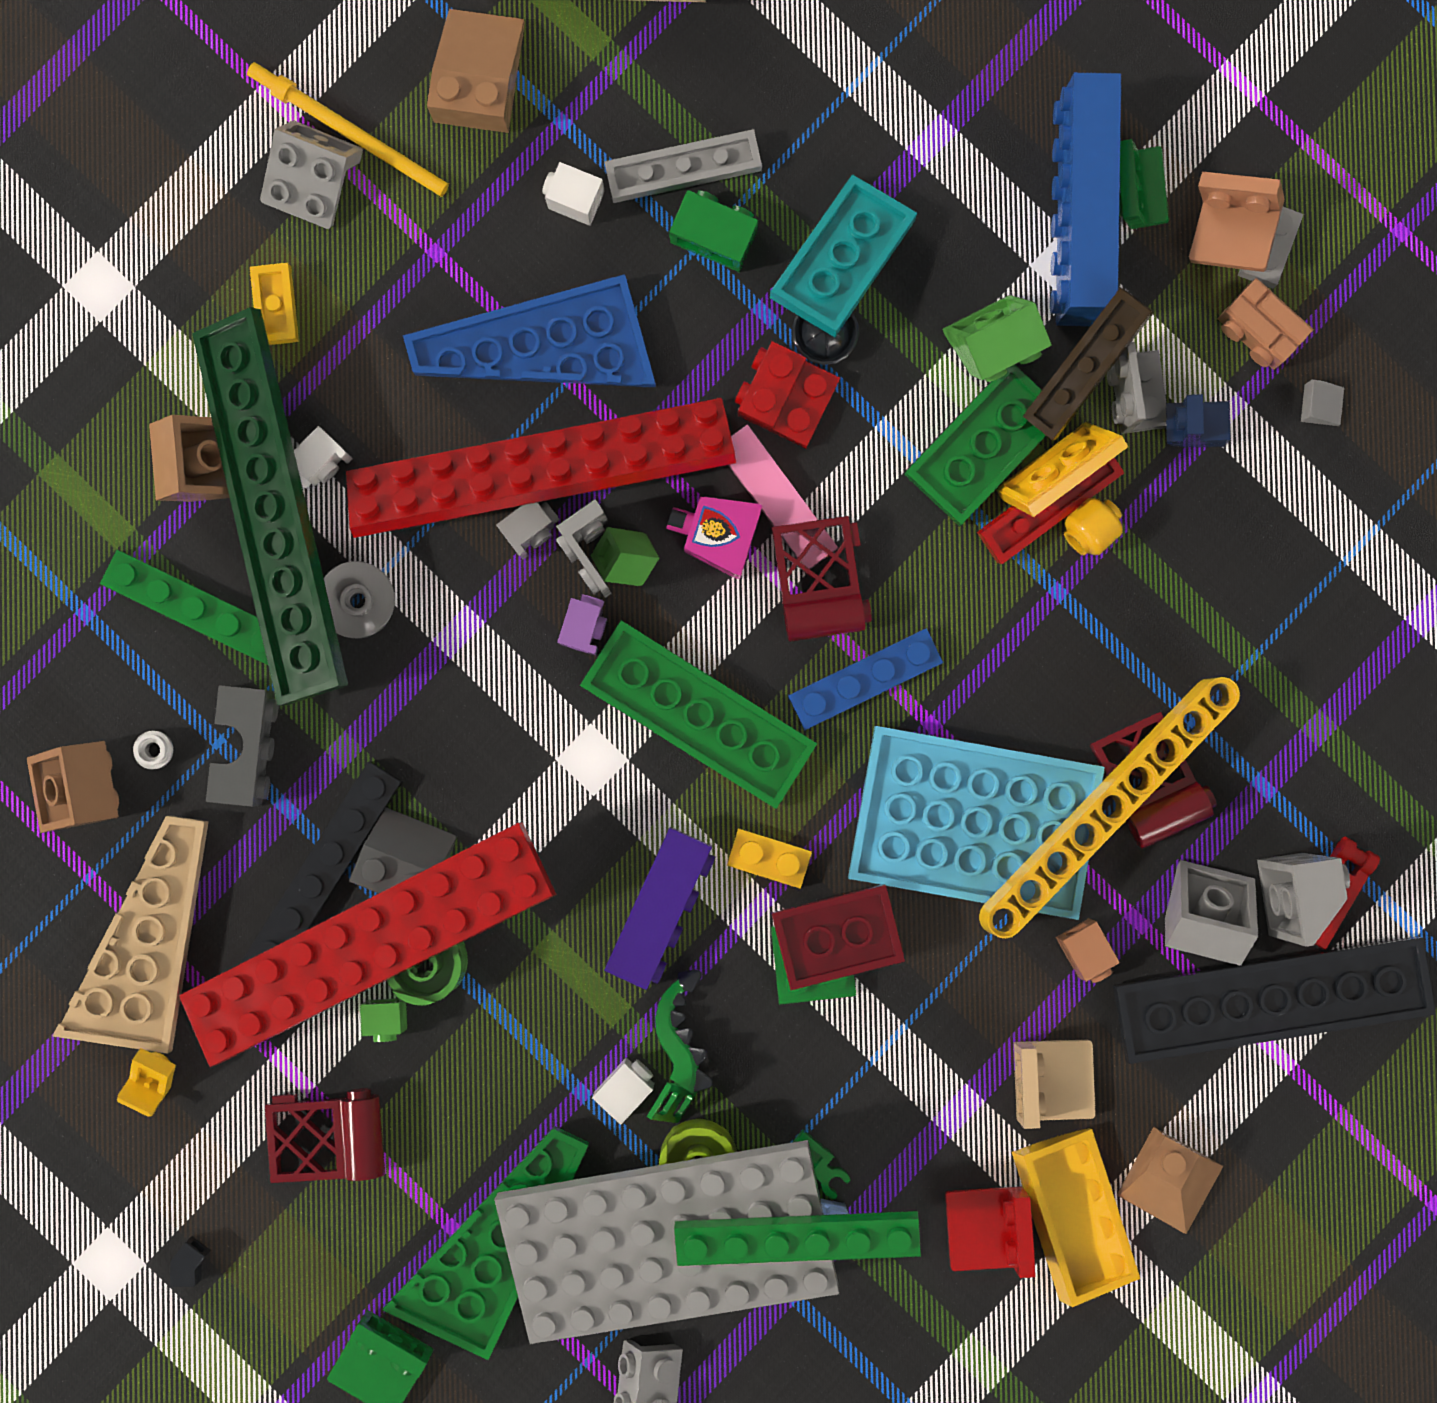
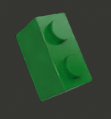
M687 190L669 231L670 243L740 273L758 232V220L753 218L754 214L743 207L733 206L731 209L718 203V198L708 192L700 190L696 194Z

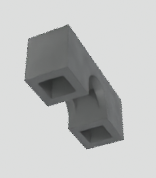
M219 685L214 724L228 725L235 728L242 736L243 750L241 755L232 763H210L206 802L254 807L262 806L263 799H267L270 790V778L265 776L267 761H271L274 753V739L270 738L271 722H275L279 709L277 701L274 699V691Z

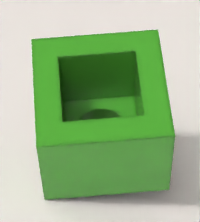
M401 999L367 1000L360 1005L361 1036H373V1042H389L397 1040V1034H402L407 1029L406 1002Z

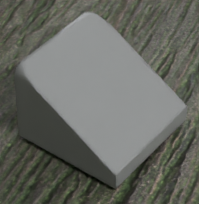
M1314 379L1304 385L1301 422L1340 426L1344 387Z

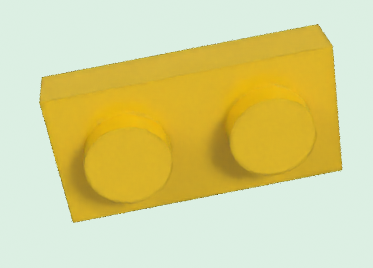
M289 263L250 267L254 308L261 309L269 345L299 342L291 266Z
M738 828L727 866L801 889L812 851Z

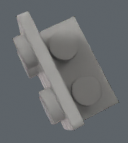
M294 120L276 128L260 197L261 202L323 228H331L334 225L345 173L348 169L360 163L363 148Z
M1131 342L1107 373L1109 386H1114L1116 401L1112 402L1113 421L1115 424L1120 425L1121 434L1166 428V396L1159 350L1137 353L1135 342Z
M595 499L556 526L561 533V536L556 541L572 563L579 559L584 566L578 573L592 593L596 594L598 591H601L606 598L612 593L578 545L582 540L588 544L605 532L603 526L608 523V520Z

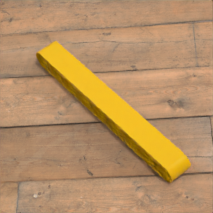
M1225 677L1208 678L1198 682L983 905L979 914L980 924L983 929L992 935L1005 939L1016 935L1235 708L1240 697L1239 688L1236 683ZM1214 685L1219 687L1222 694L1218 705H1215L1210 698V691ZM1187 713L1192 714L1195 718V728L1190 733L1183 726V719ZM1162 740L1166 742L1169 748L1168 756L1163 761L1158 758L1156 753L1157 745ZM1135 768L1139 769L1142 773V783L1136 789L1129 782L1130 773ZM1111 796L1115 801L1116 808L1114 813L1107 817L1103 813L1102 803L1105 798ZM1085 824L1089 830V837L1085 843L1080 845L1075 840V831L1078 826ZM1054 852H1058L1062 857V866L1058 871L1052 873L1048 868V858ZM1032 880L1035 884V894L1031 899L1024 901L1020 895L1021 886L1026 881ZM1005 908L1008 912V922L1004 927L996 929L993 925V916L996 911Z

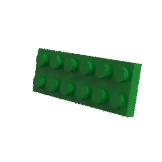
M622 620L580 684L584 689L775 809L778 808L817 745L816 742Z

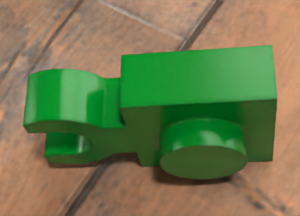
M803 1129L793 1142L808 1140L816 1179L821 1182L825 1195L831 1199H836L838 1195L829 1186L830 1180L834 1177H840L848 1184L850 1177L845 1169L839 1166L831 1167L828 1165L834 1158L833 1153Z

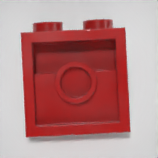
M772 341L768 350L763 347L759 349L751 367L757 370L751 384L744 381L736 396L735 403L740 405L738 416L803 448H807L839 383L840 377L807 362L806 357Z

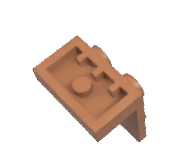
M1202 172L1198 187L1203 205L1189 254L1190 262L1259 272L1266 271L1285 200L1281 180Z

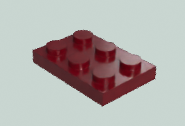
M885 884L771 912L790 990L905 962Z

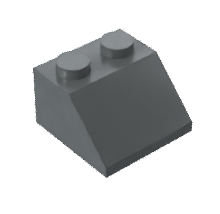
M386 807L363 845L349 882L376 893H381L448 859L458 836Z

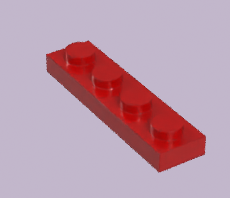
M1114 457L1035 517L1011 506L980 529L977 534L996 562L1003 564L1076 510L1085 500L1092 498L1123 475L1124 471Z

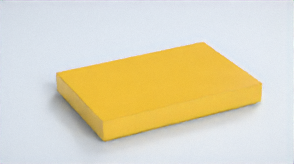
M1085 422L997 487L996 491L1004 502L1035 517L1128 448V445L1123 436Z

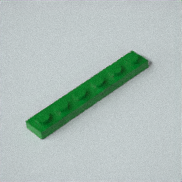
M116 550L100 582L101 585L268 665L257 616L133 556Z
M918 1211L675 1221L674 1226L677 1266L921 1257Z

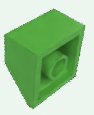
M1008 295L942 329L945 337L969 374L986 382L1003 377L1007 374L1006 368L1018 362L1026 364L1038 359L1042 355V350L1052 346L1035 302Z

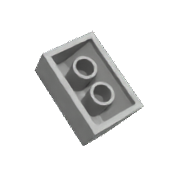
M1308 853L1257 859L1269 936L1305 947L1313 946L1348 899L1346 888L1350 887V875L1346 865L1342 864L1341 858Z

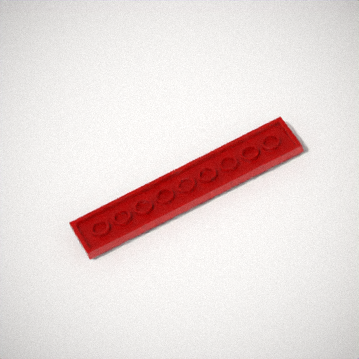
M722 398L346 471L350 531L353 538L735 464V451Z
M523 822L516 823L179 995V998L208 1065L213 1067L557 894Z

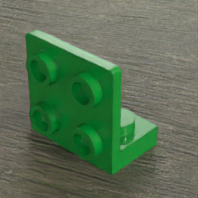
M366 1310L327 1380L364 1403H403L415 1381L420 1377L434 1349L378 1315Z

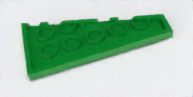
M554 1126L393 1296L382 1310L489 1360L518 1298L495 1205V1197L499 1192L573 1180L589 1142Z

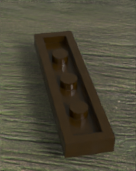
M1119 288L1022 417L1051 440H1056L1150 319L1154 311L1124 288Z

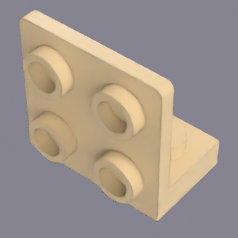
M1090 1040L1014 1042L1017 1121L1024 1129L1040 1128V1120L1093 1119L1095 1117L1093 1044Z

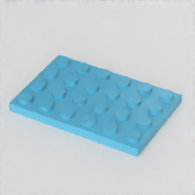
M874 726L848 879L986 903L1102 783L1105 767ZM1085 824L1078 826L1075 831V840L1081 845L1089 837V830ZM1054 852L1048 858V868L1052 873L1058 871L1062 866V857L1058 852ZM1089 860L1038 913L1079 920ZM1032 880L1023 883L1020 889V895L1026 901L1035 894V884Z

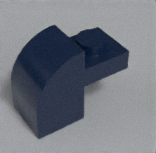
M1203 394L1186 395L1182 403H1166L1167 444L1177 447H1225L1230 441V401L1203 402Z

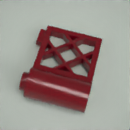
M849 516L772 527L788 641L792 642L865 631V623L872 622L869 599L862 600L859 590L853 547L860 546L857 523H850ZM841 526L844 542L834 554L819 543L817 538L825 528ZM819 529L813 537L804 532ZM797 532L809 541L797 559L783 550L781 534ZM812 545L831 557L819 576L800 563ZM844 548L846 562L838 557ZM785 558L793 563L788 572H786ZM834 561L848 570L850 586L834 588L822 579ZM797 566L815 579L807 592L790 595L788 577ZM818 583L827 588L825 590L813 591Z
M1161 712L1090 744L1099 765L1105 767V777L1118 765L1108 761L1102 748L1116 742L1130 747L1129 755L1138 745L1142 729L1153 724L1157 726L1164 718ZM1135 733L1133 741L1123 739ZM1163 740L1159 750H1156L1160 760H1165L1168 754L1164 753L1167 744ZM1186 760L1178 766L1183 778L1172 784L1163 782L1160 785L1163 788L1154 791L1126 820L1130 833L1140 848H1146L1214 815L1213 807L1217 806L1212 791L1207 785L1201 787L1194 778ZM1131 771L1130 776L1142 780L1141 773Z
M371 1088L352 1089L347 1091L346 1098L298 1101L297 1094L272 1096V1103L265 1105L270 1183L332 1179L362 1181L385 1175L379 1095L371 1094ZM319 1109H332L333 1126L327 1134L310 1120ZM302 1110H310L306 1116L301 1112ZM288 1111L300 1122L289 1136L278 1127L277 1112ZM304 1126L320 1140L310 1154L306 1153L293 1141ZM333 1134H334V1140H335V1142L331 1139V1136H332ZM324 1145L336 1155L337 1169L325 1170L313 1159ZM287 1147L303 1161L298 1169L293 1172L281 1171L280 1156ZM307 1165L312 1169L310 1171H303Z

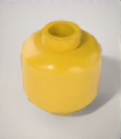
M1088 498L1065 520L1066 532L1064 537L1079 554L1100 555L1122 534L1123 528L1119 520L1122 517V513L1110 500L1102 502L1096 498Z

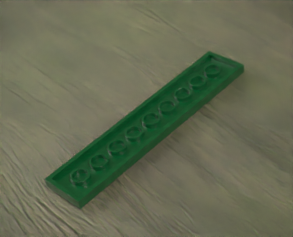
M249 307L192 333L275 697L277 705L282 706L348 686V681L261 309Z

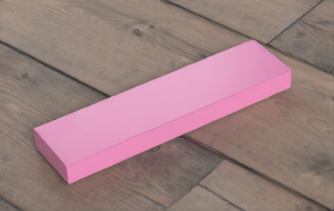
M748 424L731 436L736 463L728 466L756 504L762 505V512L773 527L818 520ZM819 529L804 532L813 537ZM824 529L817 538V541L831 552H834L838 549V546ZM797 532L781 534L784 542L796 558H798L809 541ZM812 545L800 563L811 569L828 557V555Z

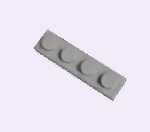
M754 129L604 161L613 203L762 171Z

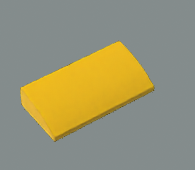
M1087 1128L1060 1135L1012 1152L1022 1186L1030 1196L1031 1214L1059 1301L1070 1307H1075L1141 1279L1092 1129Z

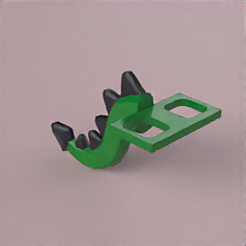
M699 970L678 972L677 981L665 991L657 1006L655 1016L656 1034L662 1048L673 1064V1071L669 1078L675 1083L667 1082L647 1115L651 1120L679 1123L697 1092L711 1088L713 1085V1080L699 1069L701 1063L707 1058L708 1052L704 1049L690 1047L694 1032L691 1028L677 1029L686 1020V1016L674 1010L675 1006H684L686 1004V1000L682 995L683 991L694 992L702 977V972ZM673 1092L664 1108L658 1112L668 1094ZM687 1095L678 1112L674 1114L682 1098Z

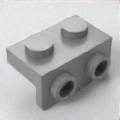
M624 1340L622 1354L618 1360L620 1375L618 1393L614 1397V1403H677L683 1349L676 1344L640 1346L633 1340Z

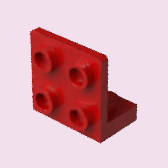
M1023 1186L946 1192L950 1267L953 1271L1014 1268L1019 1278L1036 1277L1031 1200Z

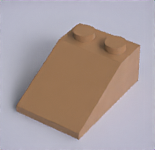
M449 9L432 68L427 108L434 123L509 133L525 25L524 19Z

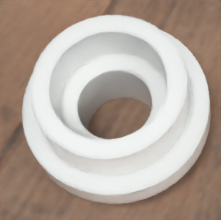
M147 731L136 739L133 746V754L138 764L142 767L159 769L167 765L171 760L173 744L166 734L159 731ZM153 743H157L160 747V753L156 757H152L149 753V747Z

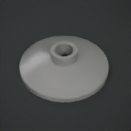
M351 561L336 566L324 577L337 634L348 638H365L377 633L388 623L394 611L395 593L389 578L379 568L366 562ZM358 594H362L365 597V604L361 608H355L352 602L353 598Z

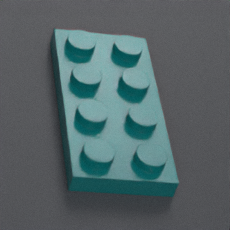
M852 174L770 291V299L835 338L915 222L917 212Z

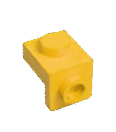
M140 1048L132 1059L129 1079L119 1092L117 1101L151 1117L171 1088L176 1065L171 1063L161 1053L149 1052Z

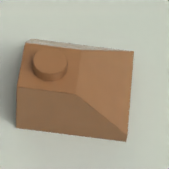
M1153 1127L1117 1195L1187 1234L1220 1174L1223 1165Z

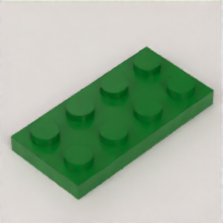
M1015 364L1006 368L1007 374L1003 377L991 381L904 474L959 527L1046 436L1022 417L1042 390Z

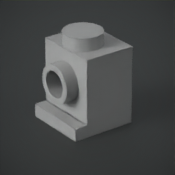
M546 501L541 505L535 502L520 506L496 524V526L517 554L524 560L529 556L525 549L530 545L535 549L545 543L552 536L549 531L555 527L554 524L560 519Z

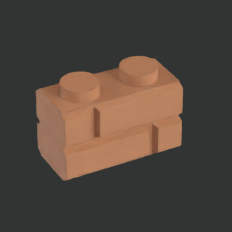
M1257 278L1247 285L1217 318L1223 324L1221 329L1228 338L1235 342L1241 340L1251 349L1249 354L1257 364L1262 367L1270 366L1273 370L1286 361L1314 330Z

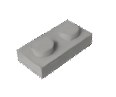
M1283 207L1266 271L1259 272L1240 269L1237 276L1250 281L1257 278L1266 287L1275 288L1280 280L1304 214Z

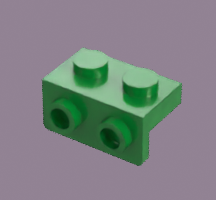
M1132 139L1120 141L1121 193H1119V217H1123L1131 230L1167 223L1169 221L1162 148L1155 146L1138 150Z

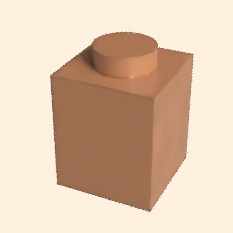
M1087 919L1056 937L1076 975L1085 982L1091 979L1092 983H1096L1107 978L1113 973L1111 968L1120 963L1097 921Z

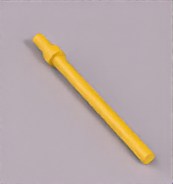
M256 62L249 66L247 76L270 89L271 95L285 104L288 102L294 104L440 197H443L448 190L449 184L303 93L297 89L295 82L284 75L276 76Z

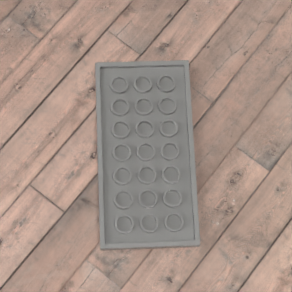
M808 1140L499 1192L495 1197V1205L530 1344L839 1294L834 1260L677 1266L674 1234L675 1221L824 1215Z

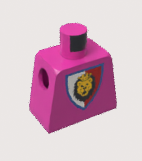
M700 497L695 513L673 507L667 529L688 535L684 547L685 553L740 580L761 514L762 505Z

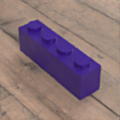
M670 826L604 971L647 990L651 981L658 984L667 965V962L661 960L667 946L675 948L684 928L677 925L683 910L691 913L700 893L693 889L699 875L707 878L716 858L709 854L712 845Z

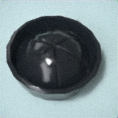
M852 313L834 338L796 315L792 326L793 342L799 353L809 361L821 365L836 364L847 358L855 348L859 336L858 322Z

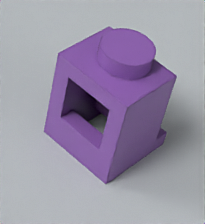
M583 594L581 600L571 598L557 643L597 656L599 648L593 646L594 639H602L607 623V618L601 617L604 601Z

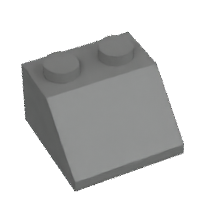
M1180 860L1177 865L1165 915V947L1242 965L1258 938L1255 878Z

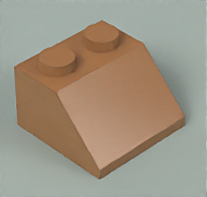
M170 415L149 424L156 501L194 502L230 498L211 417Z
M105 741L62 746L27 757L40 833L119 817L117 810L119 807V796L113 788L110 772L112 769V758L106 750Z

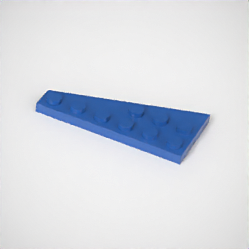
M625 274L403 335L415 376L656 387Z

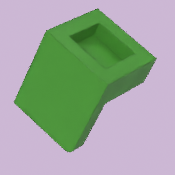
M607 527L591 554L604 582L642 586L659 560V556L645 533Z

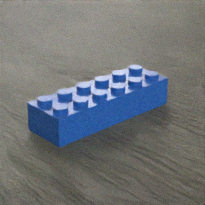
M1074 72L1067 87H1062L1060 101H1055L1053 124L1059 125V138L1054 139L1052 160L1053 162H1058V176H1054L1052 182V200H1058V214H1053L1051 222L1052 238H1057V252L1052 253L1050 271L1052 276L1057 277L1056 290H1052L1050 296V313L1056 314V326H1091L1118 291L1121 73Z

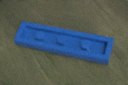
M926 628L788 695V698L803 729L806 730L942 664L943 661Z

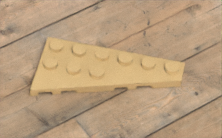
M176 816L165 817L145 856V862L135 881H132L126 893L127 897L109 925L88 966V972L79 990L75 991L69 1003L70 1007L62 1022L58 1024L53 1037L134 1049L143 1048L147 1051L167 1054L172 1052L180 1005L179 995L182 993L209 821Z

